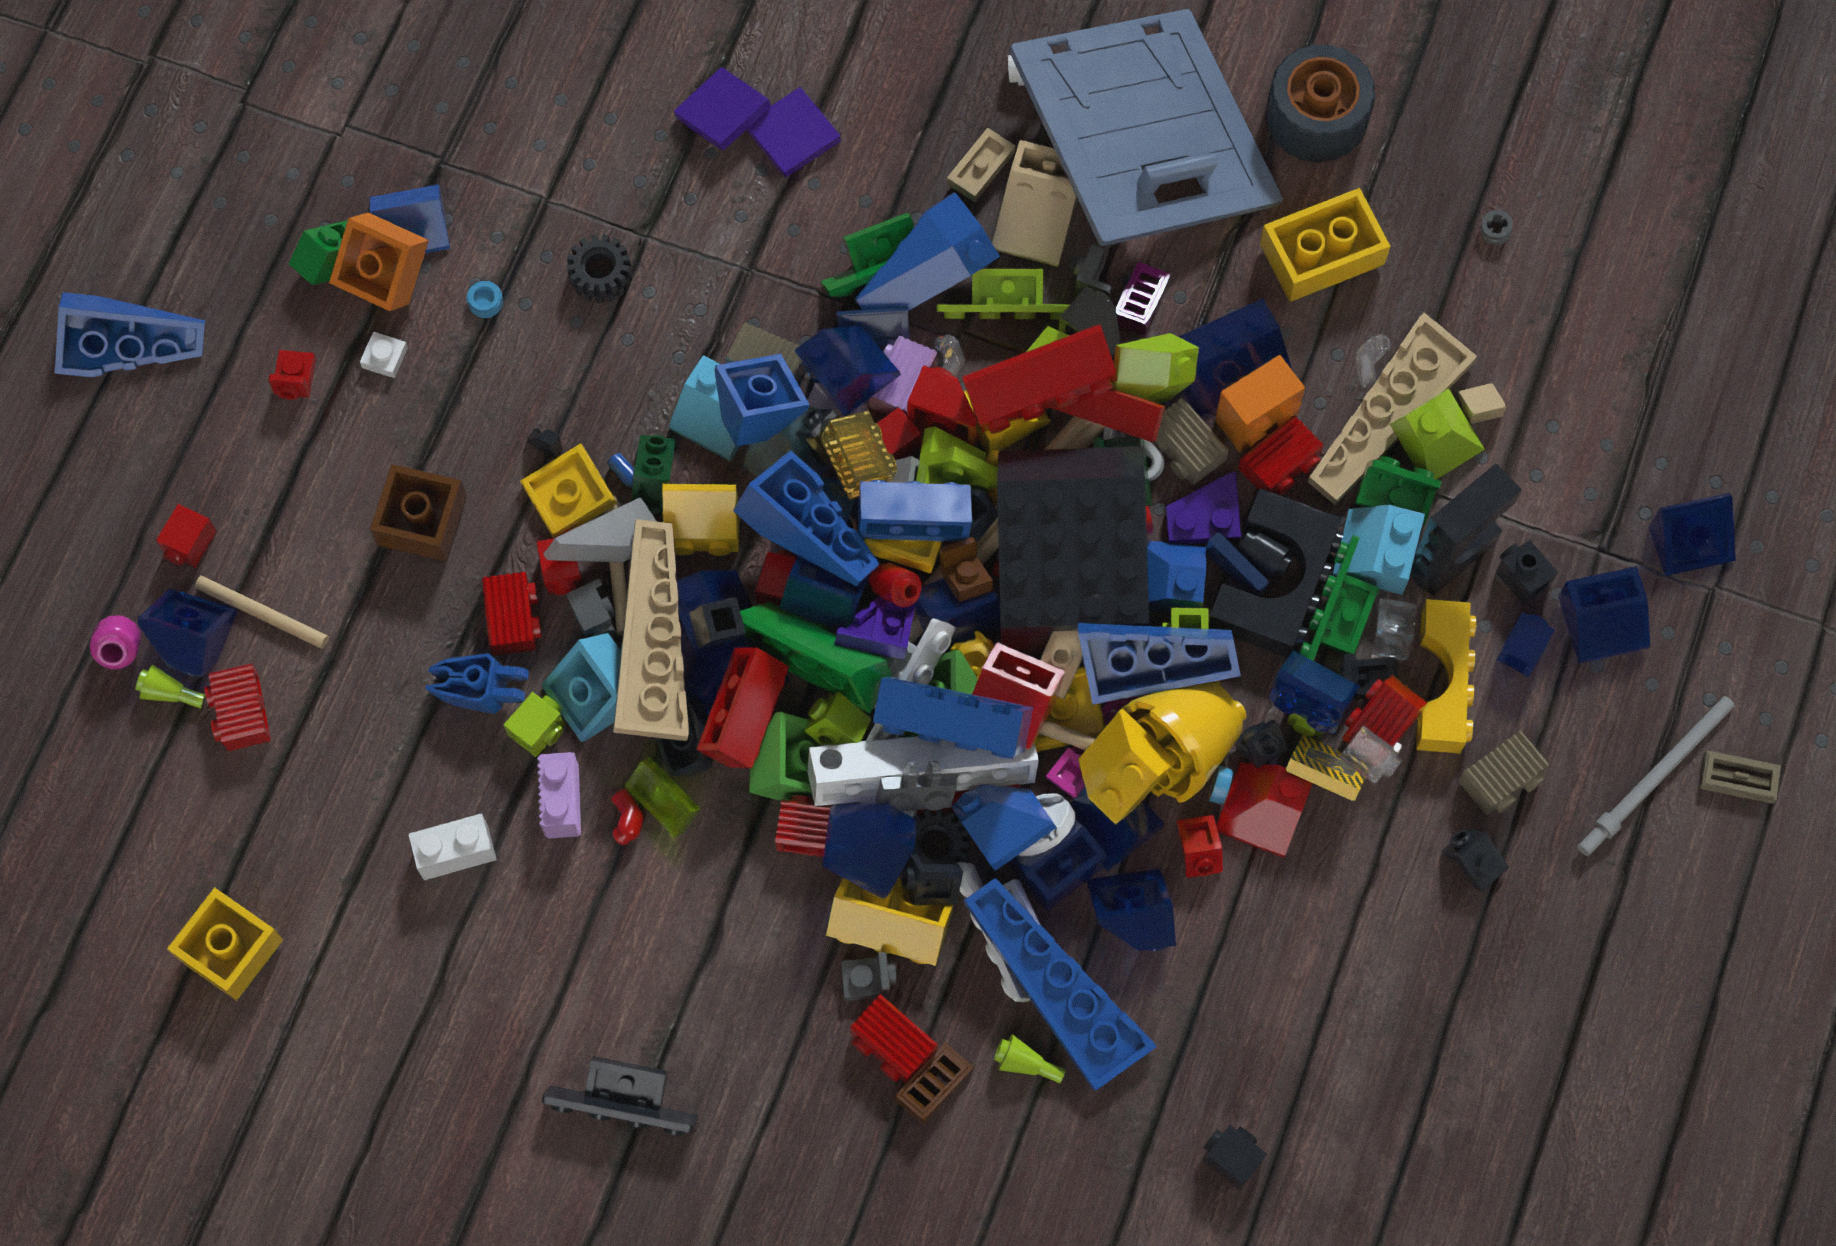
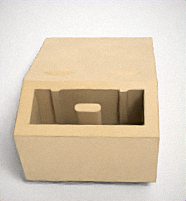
M1023 140L1019 141L992 244L998 252L1058 267L1077 207L1078 198L1054 148Z

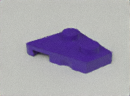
M1236 472L1228 473L1166 506L1168 543L1205 544L1217 532L1221 533L1229 542H1240L1241 531Z
M878 597L870 603L868 609L861 610L854 616L853 623L845 629L841 626L837 629L834 644L905 660L915 604L909 607H899Z

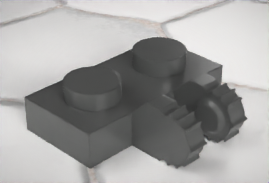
M929 761L925 775H919L915 762H907L902 776L880 778L875 798L877 811L900 813L906 810H940L942 808H951L957 787L954 773L941 774L939 762Z

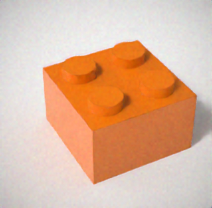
M371 213L348 218L329 283L388 311L409 305L429 240Z
M1278 355L1221 391L1215 421L1239 453L1248 447L1253 449L1293 415L1298 416L1305 386L1281 355Z

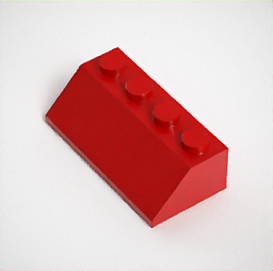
M1099 324L962 376L981 432L989 430L991 434L1006 430L1011 426L1010 422L1022 417L1025 421L1038 418L1045 413L1044 409L1058 405L1059 408L1072 405L1079 400L1078 396L1092 392L1093 395H1097L1110 390L1113 387L1112 383L1117 382V372L1102 327Z

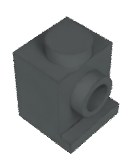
M599 579L566 594L569 606L585 638L609 633L610 636L615 634L616 631L612 625L611 618L615 617L616 614L608 597H605L603 586Z

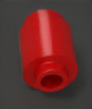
M894 563L878 565L869 578L870 586L875 595L899 607H909L914 604L919 598L922 589L921 580L917 574Z

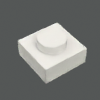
M373 332L360 360V364L364 369L395 378L408 350L407 343Z

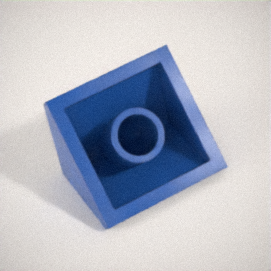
M439 184L370 197L369 212L429 240L425 253L450 249Z

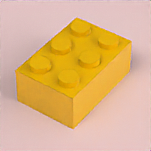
M1360 188L1265 224L1260 245L1289 302L1385 265L1390 249V244Z

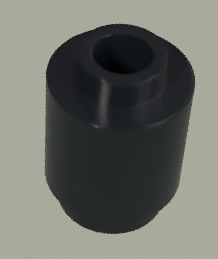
M1250 530L1238 548V551L1261 574L1271 580L1276 575L1283 577L1293 558L1288 556L1290 552L1289 547L1261 531L1256 533Z

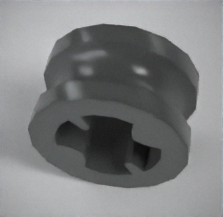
M1502 210L1488 212L1482 219L1481 236L1490 244H1504L1511 237L1513 228L1512 218ZM1492 222H1500V227H1502L1501 233H1493V228L1488 229L1492 226Z

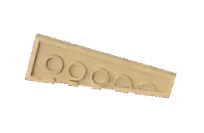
M1423 313L1401 343L1396 354L1388 362L1374 386L1370 388L1354 415L1348 420L1341 434L1335 439L1309 477L1308 483L1336 505L1363 477L1367 462L1373 459L1378 460L1379 456H1384L1398 441L1389 424L1450 388L1475 363L1477 356L1427 314Z
M635 520L613 733L687 741L689 728L686 692L684 690V665L681 653V627L678 615V590L675 577L676 564L673 527L671 523Z

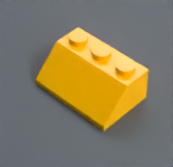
M850 861L834 896L826 936L836 938L842 943L869 947L879 953L886 952V954L891 953L909 958L918 964L936 966L955 904L914 905L906 890L902 889L901 875Z

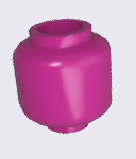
M120 615L106 617L94 629L89 644L91 655L98 664L105 668L122 669L129 666L137 656L142 640L141 632L136 623L127 617Z

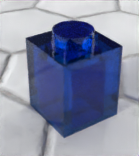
M1522 612L1496 660L1529 677L1555 629L1550 627L1543 618L1533 614L1527 615Z

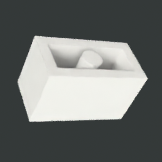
M482 813L409 833L417 870L423 880L497 860L489 828Z

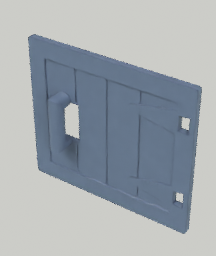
M1189 9L1013 43L1011 45L1009 53L1100 246H1107L1279 206L1283 201L1282 195ZM1157 25L1159 33L1145 34L1143 28ZM1065 44L1066 52L1053 54L1051 46ZM1194 177L1197 178L1203 194L1158 203L1154 192L1160 185Z

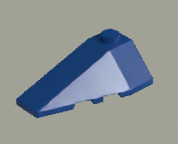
M63 292L58 311L55 374L95 377L103 375L104 372L118 369L126 371L136 369L139 365L155 362L163 364L202 356L205 320L100 296Z

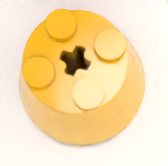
M1219 680L1151 693L1132 700L1122 708L1177 760L1150 792L1158 797L1164 793L1176 798L1178 803L1187 801L1204 787L1240 737L1243 730L1242 721L1247 717L1243 705L1233 700L1230 694L1221 686Z

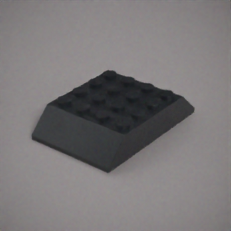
M1144 446L998 451L997 497L1002 645L1041 660L1052 632L1078 630V623L1150 626ZM1082 659V661H1081L1079 667H1084V666H1085L1083 659Z

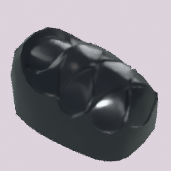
M686 698L689 728L687 741L656 738L669 773L677 777L690 778L702 774L711 768L713 759L696 750L709 717L707 711L698 701Z

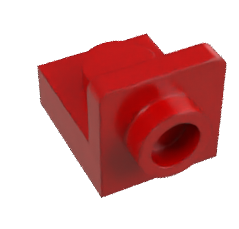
M279 350L275 373L269 374L268 379L274 394L289 400L297 399L298 396L310 397L316 364L315 354Z
M1208 815L1176 821L1177 833L1184 856L1186 877L1192 878L1221 873L1223 871L1222 845L1214 816Z

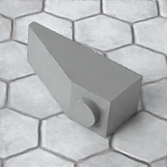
M640 497L556 537L543 555L547 560L625 562L631 559L635 520H656Z

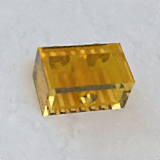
M869 411L829 421L821 440L849 499L858 497L860 481L883 480L885 482H892L897 473L896 461L894 456L888 453L882 440V431L879 425L874 423Z

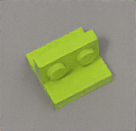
M935 426L924 430L916 481L925 484L954 482L959 485H971L972 489L980 488L987 493L990 489L997 488L998 468L985 462L986 452Z

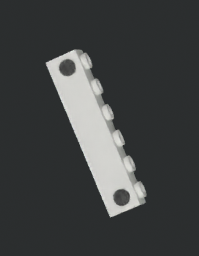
M918 736L897 737L888 740L860 741L849 744L809 748L807 771L815 806L875 800L880 778L902 776L907 762H915L919 775H925L929 761H938L941 774L954 773L957 784L955 791L976 789L981 784L1008 786L1035 783L1039 759L1035 744H1033L1031 750L1025 748V752L1013 757V759L991 755L992 751L977 748V751L955 747V742L941 739L940 743L920 740Z

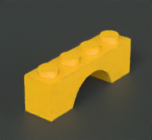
M1426 599L1421 610L1420 646L1428 649L1441 660L1447 672L1448 686L1447 690L1440 697L1427 702L1428 704L1417 717L1416 750L1460 754L1466 742H1471L1473 721L1467 720V707H1472L1474 685H1468V672L1474 671L1475 650H1469V639L1475 636L1476 616L1470 615L1471 603Z

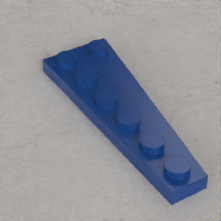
M996 878L963 900L970 913L1093 1091L1102 1087L1157 1047L1124 1011L1122 1012L1107 996L1108 994L1091 980L1081 969V966L1065 953L1054 941L1055 939L1041 925H1038L1033 916Z

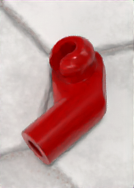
M622 789L611 798L621 813L618 827L613 830V838L618 844L627 845L631 840L634 841L639 836L644 815L627 789Z

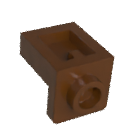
M973 537L954 542L940 549L941 574L959 602L993 591V580L977 557V543Z

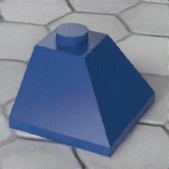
M782 354L715 365L714 372L722 422L736 447L769 441L809 408V403Z
M1147 540L1149 611L1170 614L1171 608H1202L1206 575V547Z
M981 784L976 789L964 793L956 803L951 805L957 817L994 871L1057 828L1031 789Z

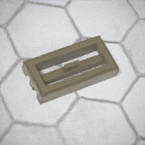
M1708 750L1705 752L1703 758L1704 766L1701 772L1702 780L1700 781L1699 789L1771 804L1777 800L1781 765ZM1713 763L1769 774L1771 779L1713 768ZM1711 777L1768 788L1769 791L1713 780Z

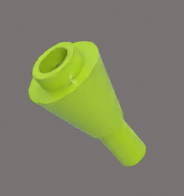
M154 665L150 667L149 671L145 669L141 671L135 690L140 691V699L177 703L180 701L202 709L206 700L205 694L185 688L183 684Z
M1013 1034L1008 1041L1005 1039L1000 1041L994 1056V1060L999 1062L998 1070L1035 1076L1038 1074L1057 1083L1062 1081L1065 1074L1064 1068L1043 1060V1057Z

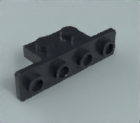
M593 1056L590 1060L585 1092L549 1086L542 1096V1103L551 1105V1109L558 1112L570 1113L578 1110L588 1112L589 1117L597 1120H610L613 1117L626 1120V1124L633 1127L646 1128L649 1125L663 1127L666 1133L672 1135H685L686 1132L692 1133L699 1117L696 1114L662 1108L668 1071Z

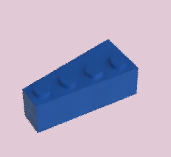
M1078 623V635L1093 704L1241 676L1232 630Z
M884 677L881 679L873 723L883 725L882 731L887 733L904 735L906 730L918 733V739L940 743L941 739L955 742V747L971 751H977V748L992 751L991 755L1013 759V757L1025 752L1033 707L893 677Z

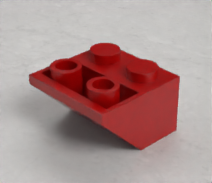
M996 643L981 670L972 695L1033 707L1025 747L1031 750L1058 699L1065 671L1000 643Z

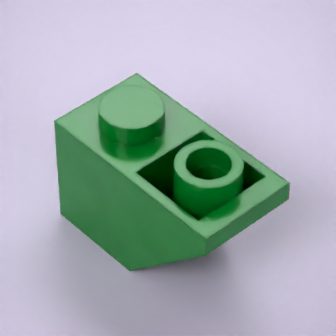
M348 220L303 231L288 265L311 285L330 281Z

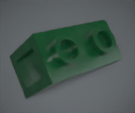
M640 435L633 475L631 501L641 497L652 514L663 515L662 487L663 484H670L675 439L665 438L661 435Z

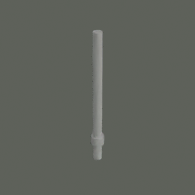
M1726 696L1722 697L1610 813L1605 812L1594 823L1595 828L1577 846L1579 851L1585 856H1589L1606 838L1611 839L1621 829L1620 823L1734 708L1733 701Z

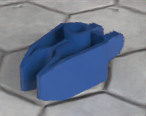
M489 653L449 658L432 665L428 670L437 679L447 681L445 683L426 685L425 689L438 699L453 706L495 714L503 708V703H521L524 701L525 693L522 690L506 687L507 681H527L529 671L523 667L503 666Z

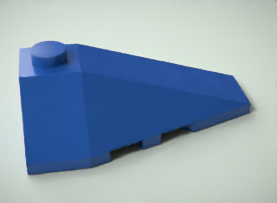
M952 193L922 214L906 239L903 238L897 246L898 249L886 264L879 268L855 300L861 310L907 307L909 311L970 277L1000 257L983 227L956 193Z
M790 450L748 484L733 512L761 536L857 586L878 567L879 562L857 530L849 528L840 516L842 512L841 507L837 501L831 502L822 490L824 483L819 475Z

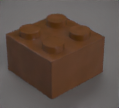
M391 464L370 528L377 546L447 561L467 498L461 480Z

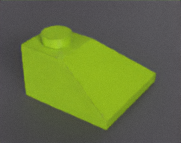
M1171 333L1116 345L1114 366L1117 372V382L1112 383V389L1157 404L1168 402L1195 381L1199 347Z
M1449 388L1389 424L1414 467L1433 472V479L1436 480L1485 450Z

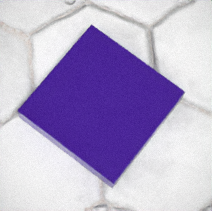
M721 67L674 110L676 119L724 151L764 114L771 105L768 98Z
M801 87L771 105L764 114L746 129L784 178L841 142L840 134Z

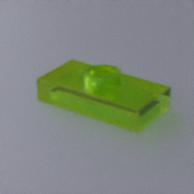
M650 757L641 761L624 786L674 838L685 832L701 809Z

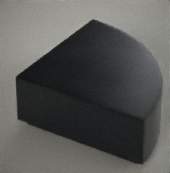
M534 428L526 439L527 443L554 459L563 450L559 434L548 429L541 433L539 428Z

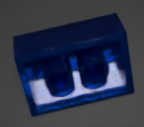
M1260 299L1179 336V338L1199 347L1195 381L1183 390L1199 417L1218 408L1221 391L1278 355H1281L1292 370L1280 327L1264 299Z

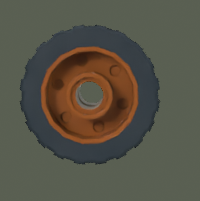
M1313 44L1294 50L1292 54L1287 55L1282 60V63L1277 66L1271 81L1265 118L1268 123L1269 133L1272 134L1276 144L1281 146L1286 153L1304 161H1334L1343 155H1348L1354 147L1360 144L1368 127L1376 94L1374 93L1375 83L1370 75L1371 72L1358 56L1351 54L1349 50L1342 47L1338 48L1330 44Z

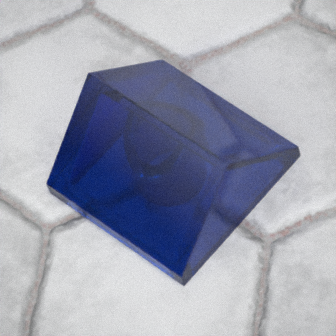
M1731 493L1659 508L1649 525V530L1666 576L1736 561L1733 497Z
M944 578L922 586L920 596L914 604L923 632H925L933 618L955 627L950 646L944 653L951 652L950 648L957 642L964 643L968 640H975V631L981 632L988 639L1001 634L1000 597L994 589L993 591L959 602Z
M1086 787L1070 803L1075 812V821L1071 831L1107 872L1111 871L1165 826L1163 821L1144 800L1117 824L1111 821L1088 798Z

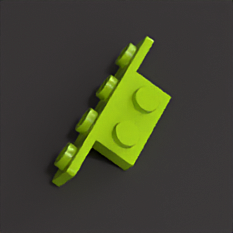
M980 269L972 275V304H937V312H944V318L965 319V312H979V319H1000V312H1015L1014 319H1036V312H1050V319H1071V313H1079V305L1043 304V269Z

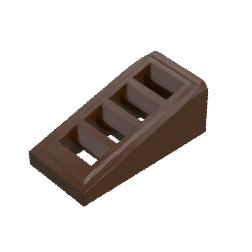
M945 1042L895 1095V1101L924 1126L972 1072L974 1066ZM944 1056L960 1069L956 1075L940 1062ZM934 1068L950 1080L946 1086L930 1073ZM924 1079L940 1091L936 1097L921 1084ZM914 1090L930 1102L926 1107L911 1095Z

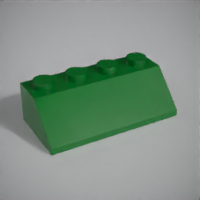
M768 601L740 611L746 632L743 636L750 648H759L788 665L789 672L833 695L839 691L855 706L869 713L877 703L881 679L884 677L894 678L888 666L889 661L884 655L835 645L836 635L830 633L825 625L817 620L808 622L802 619L789 606L783 605L781 608Z

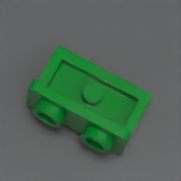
M1379 456L1378 460L1373 459L1367 462L1354 504L1363 507L1392 505L1423 513L1425 515L1422 526H1424L1435 492L1440 489L1442 481L1433 479L1434 473L1425 469L1414 467L1413 471L1400 468V462L1389 457Z

